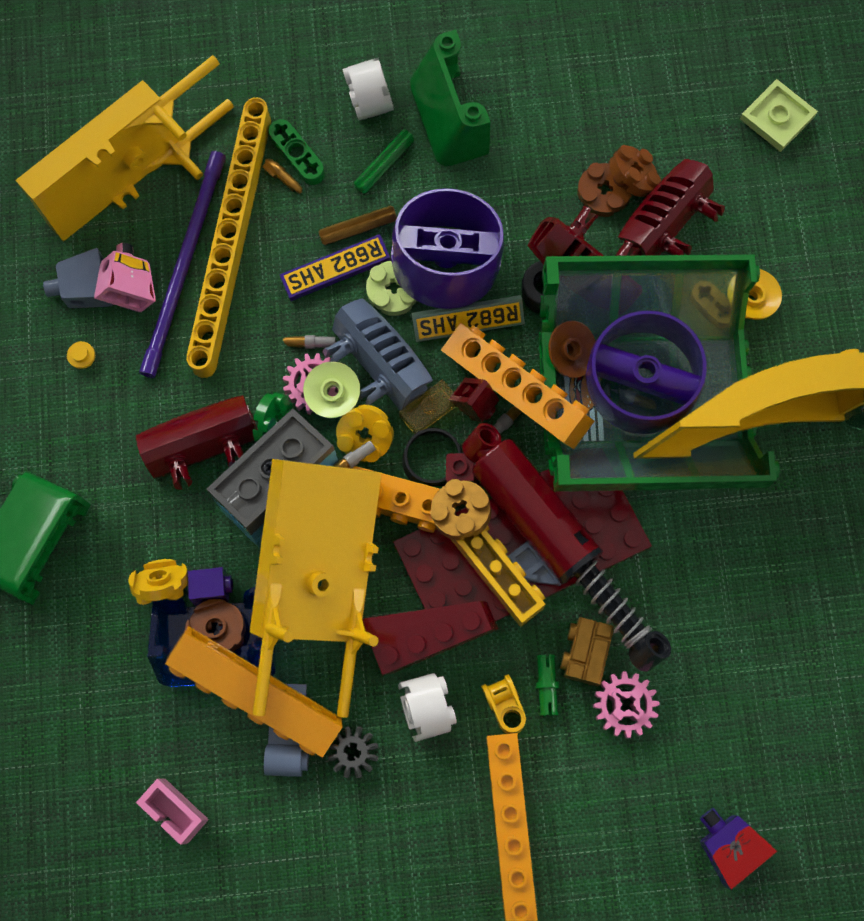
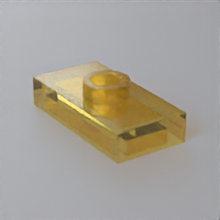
M442 379L400 410L399 416L410 430L416 434L428 428L456 407L448 400L454 392Z

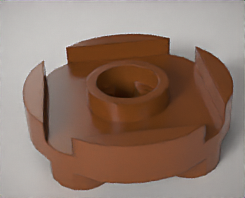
M622 145L609 161L610 170L615 180L619 184L623 181L629 186L626 191L632 195L645 197L661 182V178L652 163L653 157L646 149L638 150L632 146Z
M593 163L580 177L577 195L584 206L591 209L589 213L597 214L600 217L612 216L615 212L626 208L631 194L626 191L629 186L623 181L619 184L615 180L609 163ZM603 185L609 186L612 192L608 191L606 195H603L598 187Z
M211 599L202 602L193 610L194 614L186 622L185 630L187 626H190L231 652L239 649L244 643L246 632L244 617L236 606L227 603L225 600ZM215 622L219 626H223L217 635L208 633V630L213 628L212 624Z

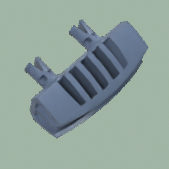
M362 298L342 306L335 315L332 327L333 332L340 340L323 350L325 358L332 356L330 362H337L348 354H353L375 380V382L360 390V400L367 397L365 405H371L386 394L402 413H405L427 395L426 390L428 388L426 385L431 383L433 379L405 340L367 301Z

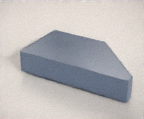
M525 542L507 556L512 563L516 561L526 573L524 578L527 582L561 585L528 542Z

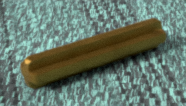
M388 206L320 229L319 236L321 242L326 245L394 222L397 219V215L393 206Z

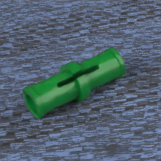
M537 655L538 682L536 683V689H539V716H558L556 689L559 688V682H556L555 655Z

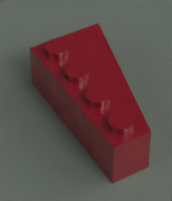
M485 601L362 619L365 631L378 637V644L371 647L382 675L393 674L498 630L488 602Z

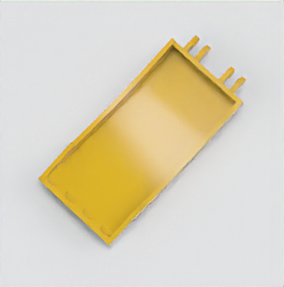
M848 349L837 354L799 359L760 371L740 380L633 453L634 459L691 457V450L713 440L765 425L789 422H842L845 420L844 414L864 405V353H860L859 349Z

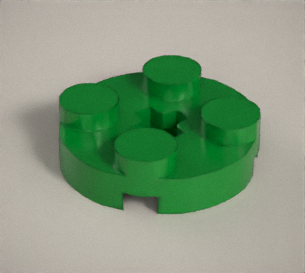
M273 391L274 394L267 393L260 400L254 414V420L258 421V430L253 429L255 442L293 409L292 401L287 394Z

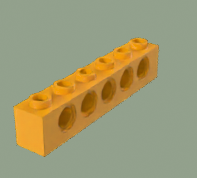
M460 323L441 351L478 379H485L495 392L560 441L574 449L595 422L587 416L589 409L577 400L573 404L565 400L568 395L565 391L555 384L550 389L544 384L547 378L534 369L530 373L523 368L526 363L514 354L510 358L505 356L503 352L506 349L493 339L490 343H487L483 340L486 334L472 325L468 329ZM481 348L480 353L474 357L476 351ZM501 363L500 368L494 372L496 365ZM521 378L520 384L514 387L516 380ZM539 393H542V398L540 399V401L535 403L534 401L536 396ZM564 408L562 416L556 419L557 411Z
M517 733L487 736L505 921H538Z

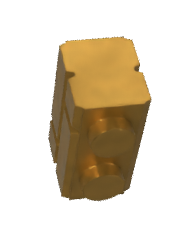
M579 617L577 624L571 623L567 640L572 641L570 653L564 651L560 669L565 670V678L593 686L601 685L614 626Z

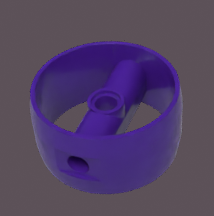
M444 188L430 190L415 196L400 210L392 233L391 261L398 284L416 301L435 308H460L480 300L491 289L500 270L504 250V234L501 220L487 202L466 191ZM447 226V227H454V228H458V229H445V228H433V227ZM415 260L433 261L442 268H451L456 266L457 263L481 266L464 272L447 273L427 268Z
M658 311L629 313L611 323L594 343L586 371L588 392L599 414L618 429L635 434L661 432L686 417L701 396L706 382V356L697 335L680 319ZM631 333L659 335L674 343L684 353L693 373L660 363L653 356H639L608 346V344L618 337ZM646 368L652 372L653 376L651 378H644L639 374L638 370ZM597 376L682 404L683 406L674 412L661 416L632 414L618 407L608 398L601 388Z

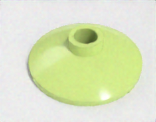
M325 362L313 368L307 375L303 394L307 405L314 413L325 418H338L356 406L360 397V383L354 371L347 365L339 362ZM336 387L338 394L333 397L329 396V389Z

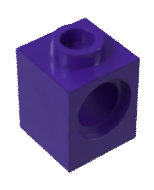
M223 567L188 571L189 600L194 606H198L202 602L211 599H222L229 602V593H233L232 576H228Z

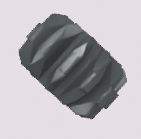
M345 727L347 738L344 739L338 733L336 739L340 744L332 743L329 747L332 750H337V754L328 756V760L335 761L339 759L340 761L335 765L334 771L339 772L346 766L344 771V777L346 778L350 777L352 768H354L357 778L362 777L361 766L366 771L371 772L373 768L367 763V760L378 761L379 758L376 755L369 754L370 750H376L379 746L377 743L367 745V742L373 737V734L370 732L361 739L362 727H357L355 736L352 735L350 727ZM352 744H357V749L361 751L359 758L354 757L355 761H350V755L346 754L347 747L352 748Z

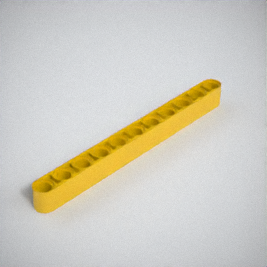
M258 97L249 99L243 107L188 347L187 363L194 374L200 378L210 377L217 368L268 139L269 126L271 125L267 104ZM261 113L260 116L254 117L255 114ZM250 137H257L254 140H248ZM251 160L249 164H242L244 161ZM246 184L244 188L237 189L239 185ZM236 208H240V209H241V210H240L239 212H237V213H231V211H232L233 209H236ZM228 233H236L231 238H225ZM230 257L228 262L219 263L222 258ZM225 282L221 288H213L216 283ZM219 307L216 313L208 314L211 308ZM205 333H213L210 339L202 340ZM208 358L204 365L196 366L199 359Z

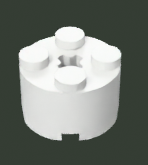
M379 58L343 69L358 120L368 119L394 110Z
M431 673L399 683V690L405 688L406 694L400 698L409 730L415 728L418 734L412 736L415 742L451 731V725L457 722L453 707H447L444 695L448 694V689L443 676L437 678L435 673Z

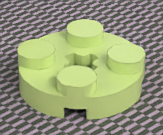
M392 261L374 266L366 283L367 296L370 303L381 310L382 313L391 316L402 315L411 310L416 300L410 297L402 288H398L395 294H392L390 289L386 290L390 283L399 285L393 272Z

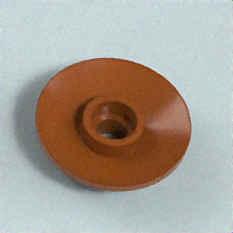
M567 321L558 325L552 332L549 340V356L555 369L563 376L577 378L586 374L591 350L596 342L590 329L581 322Z

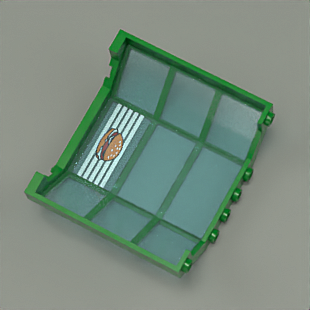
M755 254L546 257L542 269L544 290L543 295H541L540 318H545V320H542L538 340L540 374L547 378L544 384L550 389L555 384L568 394L565 400L571 404L577 400L589 409L587 416L595 421L574 449L543 428L545 455L552 456L551 460H548L550 475L554 476L553 487L555 492L768 488L777 481L780 473L779 463L775 461L774 451L762 454L754 439L757 427L739 431L691 450V457L634 459V452L664 431L652 434H635L611 425L599 414L592 403L587 388L586 374L577 378L563 376L555 369L549 356L551 334L563 322L578 321L583 323L590 329L596 341L611 323L629 313L637 311L667 313L680 319L693 330L705 352L707 362L706 382L701 396L690 411L692 413L732 384L751 376V367L747 366L746 360L749 352V343L747 339H744V323L749 292L760 278L759 265L755 264ZM631 333L618 337L608 344V346L639 356H653L660 363L693 373L684 353L674 343L659 335ZM646 368L638 370L639 374L644 378H651L653 376L652 372ZM597 376L600 386L608 398L618 407L632 414L661 416L674 412L683 406L682 404ZM564 408L557 411L556 419L562 416Z

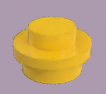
M76 342L68 349L67 360L77 369L88 368L95 360V350L87 342Z

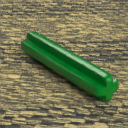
M402 130L355 180V188L362 194L366 193L413 143V135L407 130Z

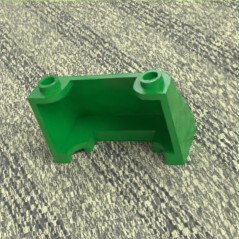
M456 29L438 35L410 79L411 92L434 157L443 166H452L488 155L490 147L491 122L486 109L477 102L461 105L452 82L454 77L460 76L458 54L461 50V42Z
M25 472L22 475L19 474L14 479L12 490L0 509V589L33 605L40 594L34 588L35 581L41 582L43 579L39 573L67 525L73 526L76 521L72 518L77 514L84 517L91 504L78 494L30 472Z

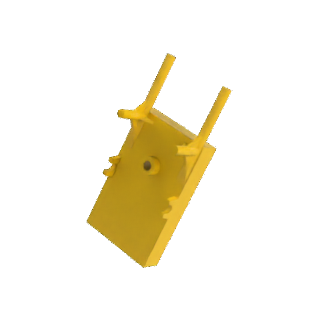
M212 55L160 97L142 80L15 180L46 223L63 242L112 202L122 209L126 208L127 205L123 201V197L129 194L136 200L139 194L134 185L163 164L182 165L196 180L203 176L202 171L190 159L191 141L233 109V104L229 99H226L186 132L176 123L172 115L174 100L220 65L215 56Z
M272 459L250 632L262 638L253 715L265 716L275 644L279 639L284 642H291L293 639L346 642L336 716L348 718L357 651L363 643L374 647L379 642L378 637L365 631L362 619L368 573L376 571V565L372 564V555L374 553L378 554L379 549L372 542L381 472ZM321 580V586L318 588V583Z

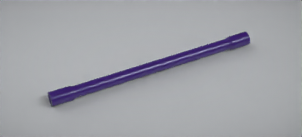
M211 151L204 172V179L164 302L139 373L145 377L155 378L162 358V350L213 192L226 160V156L218 151Z

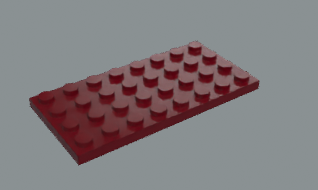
M585 451L569 459L571 478H616L602 451ZM549 469L541 472L540 474L554 490V476L550 475ZM623 490L556 492L604 551L596 559L597 564L595 566L599 571L606 570L652 547ZM491 497L489 500L491 519L488 524L490 530L487 532L493 540L499 539L508 551L506 556H509L527 541ZM464 508L460 511H457L455 515L459 516L461 513L467 514L468 510ZM419 529L393 542L424 609L485 601L488 602L495 622L510 616V613L451 539L441 534L439 530L435 529L434 533ZM574 577L560 586L528 583L531 587L536 585L544 597L547 598L576 584L578 579Z

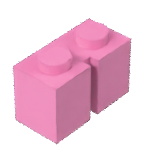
M156 779L136 802L155 821H164L161 827L180 845L189 843L209 820L166 779Z

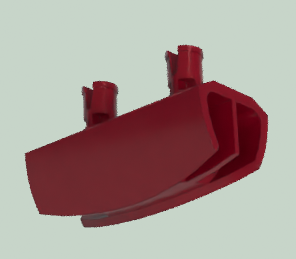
M684 159L663 178L638 206L618 236L620 240H628L633 243L631 247L640 249L639 253L635 256L660 255L663 251L670 255H690L692 246L674 237L696 212H700L714 222L718 221V215H723L725 206L708 199L714 191L713 174L708 165L699 161Z
M583 206L570 226L565 225L558 218L547 217L542 220L527 245L543 265L547 256H604L584 240V234L598 218V215L594 213L588 216L591 209ZM625 240L615 256H635L639 253L640 249L631 247L633 243ZM612 274L559 275V280L575 293L595 305L609 310ZM621 274L618 314H622L642 292L641 285L627 274Z
M244 395L202 407L154 426L136 435L139 454L152 477L157 479L171 474L174 488L182 490L181 477L184 478L189 487L192 485V479L187 467L225 453L228 466L230 467L235 463L236 456L240 458L243 455L241 447L255 442L253 429H258L253 415L246 404Z

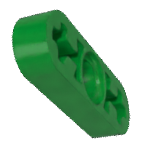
M278 119L272 122L269 126V135L272 143L306 184H319L325 176L323 164L287 120ZM278 130L286 132L287 139L289 140L287 143L282 135H277ZM294 147H301L304 150L300 157H292L289 154L290 150ZM307 161L311 169H316L317 173L315 175L311 172L308 173L305 165Z

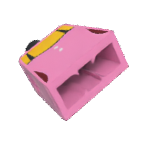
M120 243L116 246V251L110 253L100 264L94 299L142 312L155 302L150 265L147 260L133 256V246L131 244Z

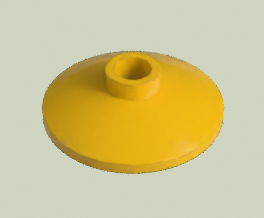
M760 269L759 281L749 292V295H752L755 300H751L748 297L745 318L753 320L768 318L777 311L781 304L782 291L779 283L770 273ZM735 274L727 286V298L730 305L732 303Z

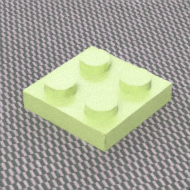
M776 79L742 113L740 120L781 152L811 122L818 111Z

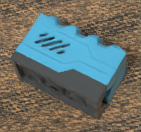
M291 409L207 488V491L221 511L260 549L272 459L333 466L339 462L334 446L294 409Z

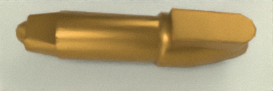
M271 159L265 160V164L262 167L273 178H278L291 191L295 190L298 194L302 193L300 184L279 163Z

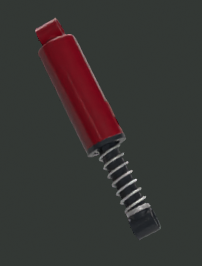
M487 423L479 424L462 444L465 456L475 462L472 468L473 475L561 585L574 577L578 579L576 586L582 585L585 588L583 595L590 594L593 598L591 604H598L600 607L598 614L605 613L608 617L606 623H613L616 627L614 633L620 632L623 635L621 642L625 643L624 646L629 649L630 660L637 669L648 672L668 658L671 654V645L668 639L658 631H651L650 625L645 627L641 623L643 617L637 618L634 614L636 607L629 608L626 604L628 598L622 599L618 594L620 588L614 589L610 585L613 579L606 580L603 576L605 570L599 571L595 566L597 564L596 559L604 552L516 443L510 439L501 442V435L494 426Z

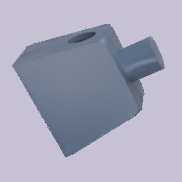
M95 248L58 262L56 264L58 279L43 282L46 296L60 295L68 308L113 306L111 303L94 299L100 264L105 259L99 249Z

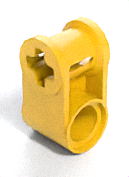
M505 675L503 680L489 686L486 684L481 685L490 709L493 710L501 730L506 734H518L525 726L526 716L510 675ZM514 712L519 715L521 720L519 726L510 728L505 725L503 718L507 713Z

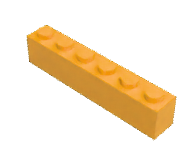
M187 626L165 663L174 675L180 678L188 677L196 682V687L208 694H211V692L222 698V702L232 709L240 708L248 713L247 716L253 722L260 725L265 723L272 727L274 733L284 740H289L290 738L299 743V747L309 755L317 754L323 758L342 729L341 717L336 716L330 710L271 675L265 716L253 715L258 667L190 626Z

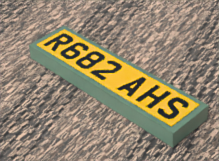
M521 295L476 302L460 308H439L412 313L416 342L450 337L460 323L468 329L474 325L481 331L525 324Z

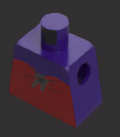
M711 808L699 818L710 832L700 841V844L726 888L733 889L777 852L738 815H731L724 821L718 812Z

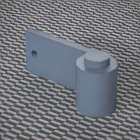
M286 684L301 694L307 695V684ZM269 726L268 744L264 754V775L302 777L303 771H308L309 754L304 752L299 747V743L290 738L289 740H284L277 736L273 728Z

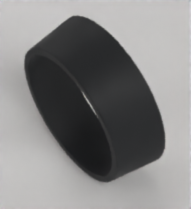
M438 428L421 430L411 437L405 447L402 458L404 472L410 481L428 486H446V477L440 480H426L417 476L408 464V448L420 436L431 433L441 434L450 438L456 444L458 453H463L462 448L457 440L445 430Z

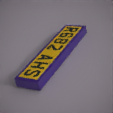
M379 234L282 273L280 278L290 301H293L370 270L381 263L391 261V258Z

